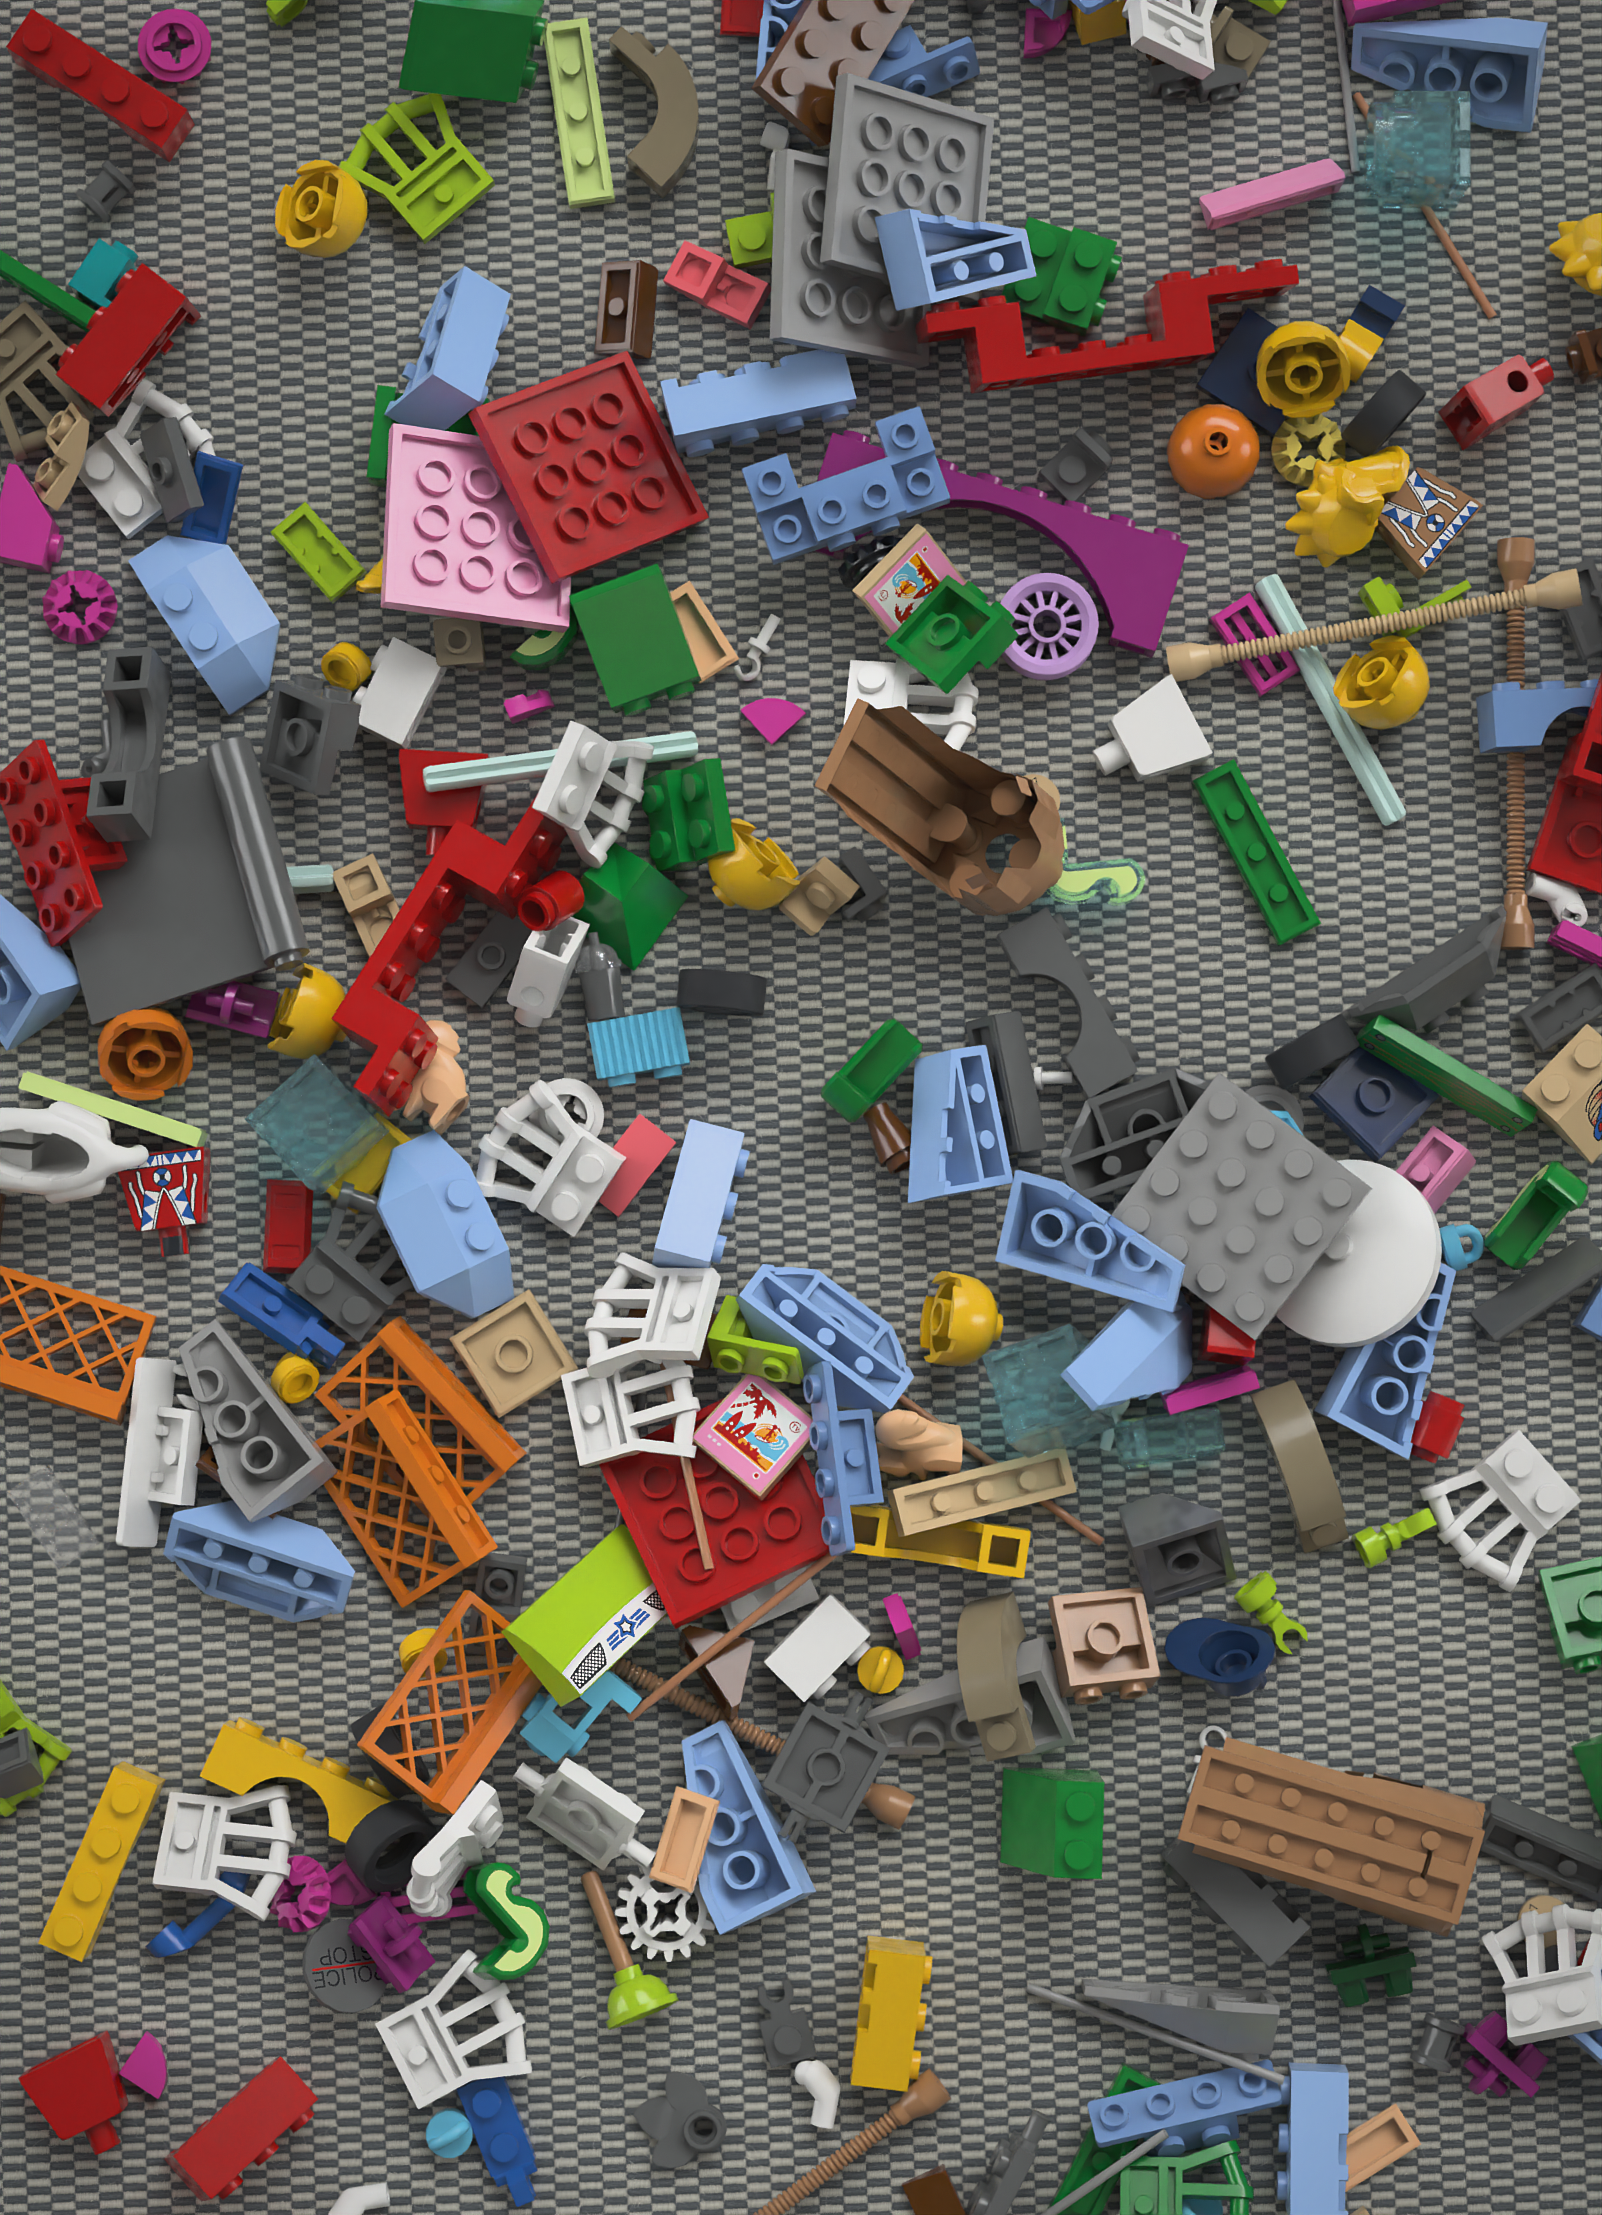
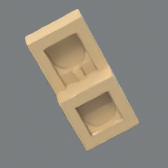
M373 853L333 871V874H331L369 957L400 910Z

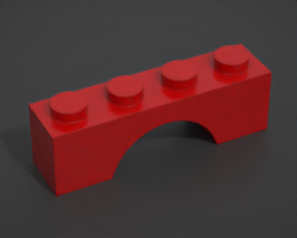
M33 9L30 10L6 46L16 64L53 88L57 87L66 90L87 102L117 124L132 139L169 163L195 125L185 107Z

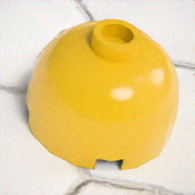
M327 160L311 161L302 165L296 171L301 177L296 180L293 187L285 184L280 192L275 209V227L278 234L285 237L286 242L284 243L300 253L312 257H334L347 251L361 235L367 219V200L359 182L342 168Z
M1294 321L1280 326L1265 339L1258 352L1256 381L1262 399L1269 406L1271 403L1274 407L1282 409V414L1291 418H1310L1327 412L1335 405V399L1341 395L1343 389L1346 392L1350 385L1351 367L1343 343L1328 327L1312 321Z
M1390 635L1378 638L1369 643L1373 649L1372 651L1365 654L1362 658L1355 653L1347 660L1337 675L1333 690L1334 695L1339 699L1338 703L1357 723L1368 728L1384 730L1411 721L1424 704L1430 684L1426 663L1405 637Z
M740 818L732 819L731 827L735 851L713 857L707 861L710 876L715 882V885L712 887L714 894L729 907L738 904L748 910H765L778 905L800 884L799 880H794L799 875L797 868L781 848L769 837L762 842L752 836V832L756 829L755 826Z
M302 963L292 974L300 978L296 988L290 989L286 987L279 1001L269 1035L276 1039L268 1044V1049L287 1056L308 1059L316 1058L327 1052L334 1040L343 1042L346 1038V1034L331 1019L346 994L342 985L333 976L321 969Z
M941 1271L932 1281L933 1284L940 1285L935 1297L926 1295L920 1321V1346L930 1350V1355L924 1356L926 1362L946 1366H965L980 1359L989 1350L992 1342L1000 1338L1003 1329V1316L1001 1313H998L997 1303L991 1291L979 1279L963 1274Z

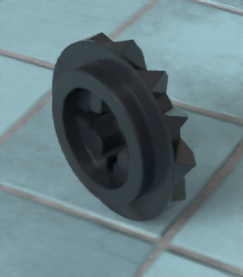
M885 536L881 540L873 539L869 544L859 546V550L855 553L847 555L845 562L838 569L843 585L847 588H855L902 538Z

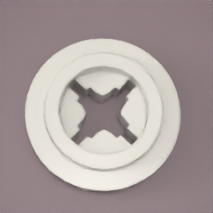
M562 1078L547 1083L564 1108L567 1102L570 1103L571 1097H575L573 1102L575 1105L574 1112L580 1115L581 1119L587 1120L585 1124L578 1122L577 1125L597 1138L603 1128L604 1108L598 1094L589 1085L576 1079ZM539 1108L529 1115L531 1123L561 1143L564 1141L565 1137L559 1135L560 1130L544 1109Z

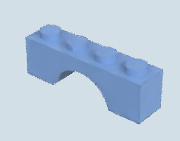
M1599 679L1581 681L1580 688H1565L1564 681L1560 680L1536 683V689L1520 690L1519 682L1493 684L1492 691L1476 698L1480 753L1525 752L1541 746L1547 728L1558 715L1572 713L1587 718Z

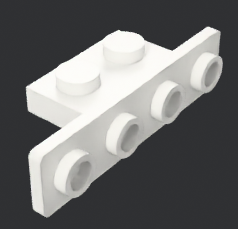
M142 1357L136 1360L116 1544L120 1546H156L161 1502L194 1506L198 1468L195 1465L200 1457L203 1418L201 1411L172 1407L176 1373L173 1372V1366L177 1365L175 1360Z

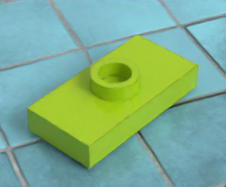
M306 502L270 531L273 537L332 604L357 584V581H360L368 574Z

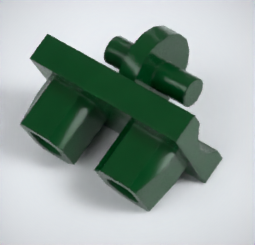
M1366 1923L1356 1925L1358 1939L1341 1943L1344 1957L1361 1953L1362 1956L1325 1964L1327 1977L1333 1985H1336L1338 1994L1345 2007L1369 2002L1365 1978L1382 1975L1385 1993L1388 1997H1396L1413 1992L1411 1968L1417 1967L1414 1952H1410L1408 1946L1374 1953L1376 1949L1389 1947L1390 1940L1387 1932L1370 1936Z

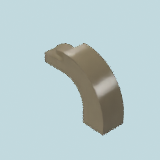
M621 26L609 39L611 54L647 85L658 104V112L652 128L627 155L628 166L631 171L663 199L682 178L695 153L699 136L697 93L687 66L669 44L655 57L653 55L656 51L654 46L641 33L635 31L631 35Z
M1295 1379L1250 1394L1259 1429L1271 1452L1283 1483L1298 1539L1304 1553L1306 1554L1349 1539L1344 1520L1346 1513L1330 1462L1314 1420Z
M1014 1591L970 1601L962 1610L958 1622L957 1664L962 1697L968 1721H975L987 1762L1030 1753L1036 1747L1017 1678V1650L1027 1634Z

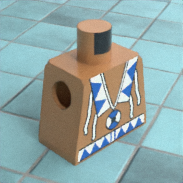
M1417 467L1403 483L1399 491L1382 494L1385 506L1378 517V526L1375 527V531L1412 575L1420 580L1483 505L1428 471Z

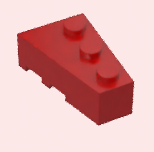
M141 263L136 271L130 269L123 275L115 289L118 293L107 308L102 306L92 315L87 324L89 332L79 345L73 343L65 350L58 362V366L61 368L55 374L67 386L108 417L146 377L144 370L155 355L160 352L165 356L172 349L174 342L169 337L185 320L193 326L201 317V314L185 295L143 263Z
M281 2056L277 2057L230 2098V2101L213 2117L200 2125L185 2143L177 2150L174 2149L164 2160L200 2201L211 2200L216 2195L221 2200H224L244 2181L239 2175L244 2168L252 2161L259 2167L278 2150L279 2146L274 2141L287 2128L294 2134L314 2116L315 2113L310 2107L318 2098Z

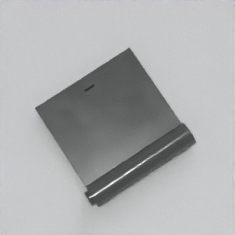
M235 737L219 741L206 750L208 758L159 774L151 840L121 841L128 861L120 869L91 872L103 908L72 935L69 941L91 1024L94 1027L107 1023L117 1015L128 1011L153 1008L271 968L283 971L298 967L303 963L302 957L310 952L250 738Z

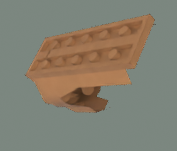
M857 698L814 785L839 804L849 818L900 855L913 869L975 915L998 916L1020 911L1040 898L1048 888L1055 885L1061 878L1063 871L1062 857L1065 850L1063 828L1055 800L1048 793L1026 777L1000 772L971 755L953 749L903 706L876 709L870 703ZM1012 834L1020 839L1010 850L1009 863L1012 868L1005 867L1002 874L995 873L986 863L985 853L987 846L999 835Z
M1226 1737L1223 1750L1204 1745L1177 1838L1195 1844L1192 1853L1319 1891L1343 1903L1384 1916L1385 1919L1448 1937L1453 1924H1459L1485 1834L1482 1828L1485 1804L1425 1785L1419 1786L1375 1772L1373 1778L1363 1777V1772L1345 1771L1343 1773Z

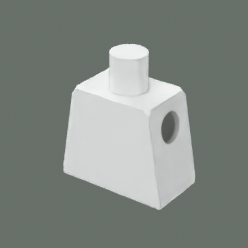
M1172 674L1162 679L1113 716L1108 722V727L1115 740L1093 750L1094 758L1105 776L1128 764L1137 782L1203 762L1213 753Z
M570 917L552 930L532 931L523 946L507 996V1002L517 1007L514 1017L520 1024L527 1027H539L543 1018H551L568 986L590 924Z

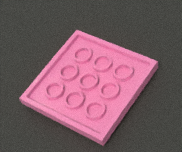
M393 423L389 429L381 608L564 633L569 628L570 621L569 595L571 593V577L551 584L480 437Z

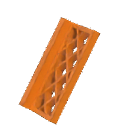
M0 1265V1277L4 1278L11 1294L0 1299V1307L15 1300L25 1321L24 1324L0 1335V1349L3 1355L0 1354V1387L121 1426L127 1410L126 1404L133 1387L136 1360L144 1356L157 1317ZM12 1281L26 1286L16 1291ZM37 1289L48 1292L55 1308L30 1320L20 1297ZM56 1295L71 1301L60 1305ZM80 1304L93 1307L100 1323L74 1334L64 1312ZM100 1310L115 1315L105 1320ZM59 1315L70 1337L44 1349L34 1327ZM125 1318L143 1323L137 1341L119 1349L109 1326ZM104 1329L114 1352L89 1364L78 1341ZM29 1330L39 1352L22 1361L11 1358L4 1341ZM73 1344L84 1367L68 1375L55 1372L48 1356ZM133 1351L127 1366L123 1356ZM43 1359L48 1369L33 1365V1363ZM118 1359L125 1372L119 1392L100 1387L93 1370ZM88 1373L92 1384L77 1378Z
M401 1316L393 1319L381 1329L376 1337L314 1394L342 1424L351 1418V1415L357 1414L368 1406L369 1383L393 1384V1390L398 1388L400 1393L401 1385L418 1386L426 1394L425 1412H412L417 1419H425V1432L431 1442L433 1419L450 1420L457 1428V1446L434 1445L438 1453L457 1454L455 1480L463 1492L464 1487H475L466 1496L471 1504L527 1454ZM380 1346L394 1360L393 1377L369 1376V1356ZM361 1365V1376L350 1375ZM401 1368L410 1378H401ZM342 1382L361 1383L360 1409L343 1408L330 1393ZM433 1403L442 1413L433 1412ZM367 1418L360 1423L357 1442L377 1448L378 1442H375L367 1434ZM465 1438L474 1447H465ZM464 1454L482 1455L495 1470L483 1481L464 1480ZM385 1460L384 1471L399 1487H403L404 1473L399 1469V1464ZM412 1501L429 1519L430 1513L425 1505Z
M398 1388L378 1398L315 1441L321 1449L328 1444L346 1449L343 1470L337 1469L338 1472L323 1485L401 1608L409 1605L498 1548ZM367 1418L371 1420L379 1433L377 1448L357 1442L360 1423ZM348 1431L347 1439L340 1437ZM356 1452L376 1457L373 1479L353 1473ZM385 1460L399 1464L404 1472L403 1487L382 1482ZM351 1483L371 1489L368 1510L356 1507L349 1497ZM381 1492L401 1497L398 1519L378 1513ZM411 1500L423 1503L429 1511L428 1527L408 1522ZM376 1523L396 1528L393 1549L379 1545L374 1537ZM406 1531L426 1537L423 1558L403 1553ZM436 1540L448 1543L460 1561L452 1566L434 1562L433 1556ZM401 1562L422 1568L419 1587L409 1592L399 1576ZM431 1571L439 1573L438 1575L430 1579Z
M471 1590L463 1591L357 1744L360 1749L423 1798L422 1802L432 1810L453 1815L542 1686L540 1680L519 1654L511 1665L498 1667L494 1640L506 1638L502 1631L510 1622ZM472 1607L481 1615L484 1635L463 1639L460 1620L467 1609ZM493 1625L501 1632L493 1633ZM452 1633L453 1640L446 1641L449 1635ZM485 1642L488 1669L467 1672L464 1645ZM454 1647L457 1674L436 1677L434 1657L440 1649ZM425 1671L426 1679L419 1680ZM505 1672L501 1680H499V1673ZM489 1675L490 1696L483 1704L471 1705L468 1678ZM458 1680L461 1707L440 1711L437 1684ZM427 1685L430 1713L409 1716L406 1697L413 1688ZM398 1710L399 1718L392 1719ZM479 1711L473 1719L472 1712ZM462 1714L464 1734L458 1742L444 1744L441 1717ZM431 1719L434 1746L413 1750L410 1723ZM400 1725L403 1752L387 1754L375 1745V1742L386 1727ZM452 1750L446 1758L445 1751ZM435 1753L437 1773L427 1786L416 1777L414 1757ZM404 1759L405 1768L395 1760Z

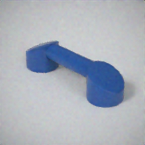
M224 1871L220 1875L219 1880L245 1893L251 1874ZM217 1897L184 1930L173 1920L145 1947L157 1958L167 1957L188 1950L195 1946L218 1924L235 1905L221 1897Z

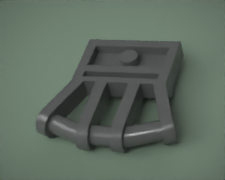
M343 1181L324 1237L289 1277L286 1283L357 1342H360L396 1297L414 1286L409 1275L388 1287L379 1280L399 1256L393 1243L370 1271L354 1260L356 1255L381 1227L383 1221L376 1208L379 1197L355 1190V1184ZM347 1207L373 1215L345 1250H342L335 1244Z

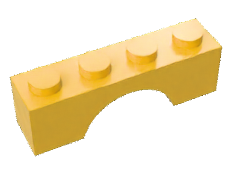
M875 1505L850 1508L855 1541V1550L851 1551L852 1553L931 1562L977 1572L1024 1579L1031 1531L1027 1528L966 1520L899 1537L891 1508Z
M239 1717L237 1722L228 1720L223 1724L200 1774V1777L241 1796L254 1785L266 1779L290 1777L300 1780L312 1787L321 1797L328 1813L329 1836L343 1843H347L353 1829L367 1814L380 1805L399 1800L386 1789L379 1779L367 1776L365 1782L348 1774L350 1767L326 1756L320 1762L305 1755L308 1749L306 1746L286 1737H281L280 1742L262 1735L264 1727L242 1717Z
M124 1761L113 1768L40 1937L39 1944L80 1962L91 1954L109 1913L111 1900L122 1871L142 1830L149 1820L166 1779Z

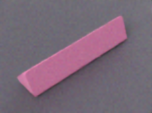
M1323 159L1203 195L1199 198V203L1207 229L1214 230L1337 193L1346 177L1344 171L1332 159Z
M1433 1125L1396 1172L1421 1192L1435 1214L1472 1169L1476 1160L1468 1149Z

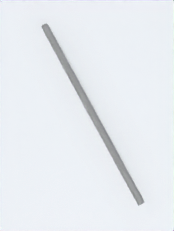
M1332 0L1351 174L1360 173L1342 4L1341 0Z
M1028 1984L1026 1990L1028 1993L1283 2085L1285 2076L1040 1986Z
M1165 2129L1161 2130L1040 2215L1059 2214L1169 2137Z

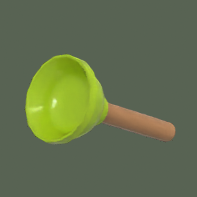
M589 1871L581 1876L583 1888L616 1969L613 1977L617 1986L611 1990L607 1999L609 2019L605 2023L608 2030L635 2022L677 2003L679 2000L676 1993H670L666 1984L660 1978L651 1974L643 1975L640 1965H634L623 1935L619 1931L620 1927L598 1872Z

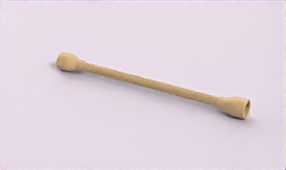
M1576 568L1554 572L1534 584L1524 585L1519 591L1517 589L1513 590V593L1507 591V594L1501 592V595L1496 593L1495 596L1493 594H1490L1489 597L1484 595L1483 598L1478 596L1477 599L1471 598V601L1465 599V602L1459 600V603L1454 601L1453 604L1451 602H1448L1447 605L1442 603L1441 606L1436 604L1435 607L1429 606V609L1423 607V610L1417 608V611L1412 609L1411 612L1409 610H1406L1405 613L1400 611L1399 614L1394 612L1393 615L1389 613L1387 616L1382 615L1381 618L1376 616L1375 619L1370 617L1369 620L1364 618L1363 621L1361 619H1358L1357 622L1352 620L1351 623L1347 621L1345 625L1342 622L1339 626L1334 624L1333 627L1328 625V628L1322 626V629L1316 627V630L1311 628L1310 631L1308 629H1305L1304 632L1300 630L1298 633L1294 631L1292 635L1286 633V636L1281 634L1280 637L1275 635L1274 638L1269 636L1268 639L1266 637H1263L1262 640L1258 638L1256 641L1252 639L1250 643L1247 640L1244 644L1239 642V645L1233 643V646L1228 644L1226 647L1225 645L1221 646L1220 643L1203 645L1187 642L1166 646L1169 671L1175 681L1180 682L1196 679L1212 668L1224 666V663H1228V660L1234 662V659L1239 661L1240 658L1242 660H1245L1246 657L1251 659L1252 656L1257 658L1258 655L1262 657L1264 654L1266 656L1270 653L1275 654V651L1281 653V650L1287 652V649L1293 651V648L1298 650L1299 647L1301 649H1304L1305 646L1310 648L1311 645L1315 647L1317 644L1323 645V642L1328 644L1329 641L1334 643L1335 640L1337 642H1340L1341 639L1346 641L1347 638L1352 640L1353 637L1355 639L1359 636L1362 638L1364 634L1370 636V633L1376 635V632L1382 634V631L1384 633H1388V630L1393 632L1394 629L1399 631L1401 627L1405 630L1407 626L1410 629L1413 625L1418 627V624L1424 626V623L1430 625V622L1432 624H1435L1436 621L1441 623L1442 620L1447 622L1448 619L1451 621L1454 618L1460 619V616L1466 618V615L1472 617V614L1474 616H1477L1478 613L1483 615L1484 612L1489 614L1490 611L1493 613L1496 610L1502 611V608L1504 610H1508V607L1514 609V606L1520 608V605L1522 607L1527 606V609L1540 606L1558 610L1581 606L1583 603Z

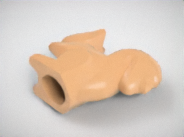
M429 1020L425 1022L439 1038L436 1042L438 1046L437 1052L429 1066L425 1069L420 1068L412 1080L413 1088L410 1097L403 1105V1107L405 1106L403 1116L412 1122L422 1111H425L430 1115L429 1126L442 1135L467 1108L470 1097L466 1092L463 1070L454 1059L461 1050L457 1042L459 1036L448 1023L442 1020Z
M900 1409L888 1411L878 1419L875 1426V1435L881 1442L876 1444L881 1471L896 1477H904L912 1472L917 1474L920 1480H925L929 1471H945L947 1476L960 1473L963 1450L960 1425L929 1421L913 1411Z

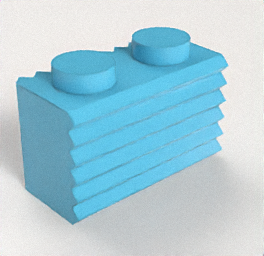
M680 1007L587 1024L597 1080H607L609 1088L635 1084L636 1074L652 1071L654 1072L655 1080L682 1075L681 1066L690 1065Z

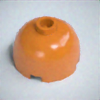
M1206 404L1187 412L1174 426L1167 444L1168 463L1171 468V474L1174 480L1187 493L1203 499H1215V497H1225L1239 492L1253 477L1260 459L1259 437L1252 422L1239 410L1224 404Z
M158 1007L131 1010L117 1015L105 1024L98 1038V1066L102 1078H105L111 1084L112 1090L119 1096L136 1101L156 1100L165 1096L164 1090L171 1088L176 1083L179 1087L186 1081L193 1067V1050L190 1039L180 1020L167 1010Z

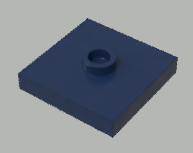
M1247 308L1197 383L1196 388L1218 403L1239 410L1252 422L1253 426L1273 438L1287 416L1282 414V409L1274 407L1271 403L1269 406L1263 401L1256 381L1257 355L1263 342L1279 327L1250 308Z
M1359 1046L1351 1051L1308 1097L1365 1154L1376 1162L1384 1156L1440 1095Z

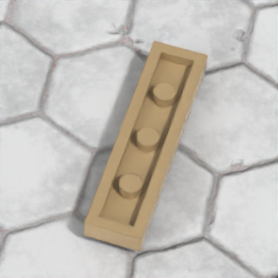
M1065 1446L887 1491L899 1537L1077 1492Z

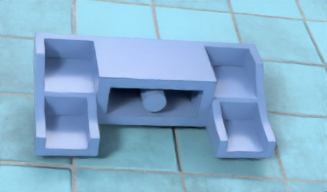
M920 406L875 421V428L886 458L798 488L786 453L741 469L773 565L828 546L830 552L844 549L856 543L855 536L869 531H872L874 536L892 532L900 527V520L950 503L951 497L936 459L935 447Z

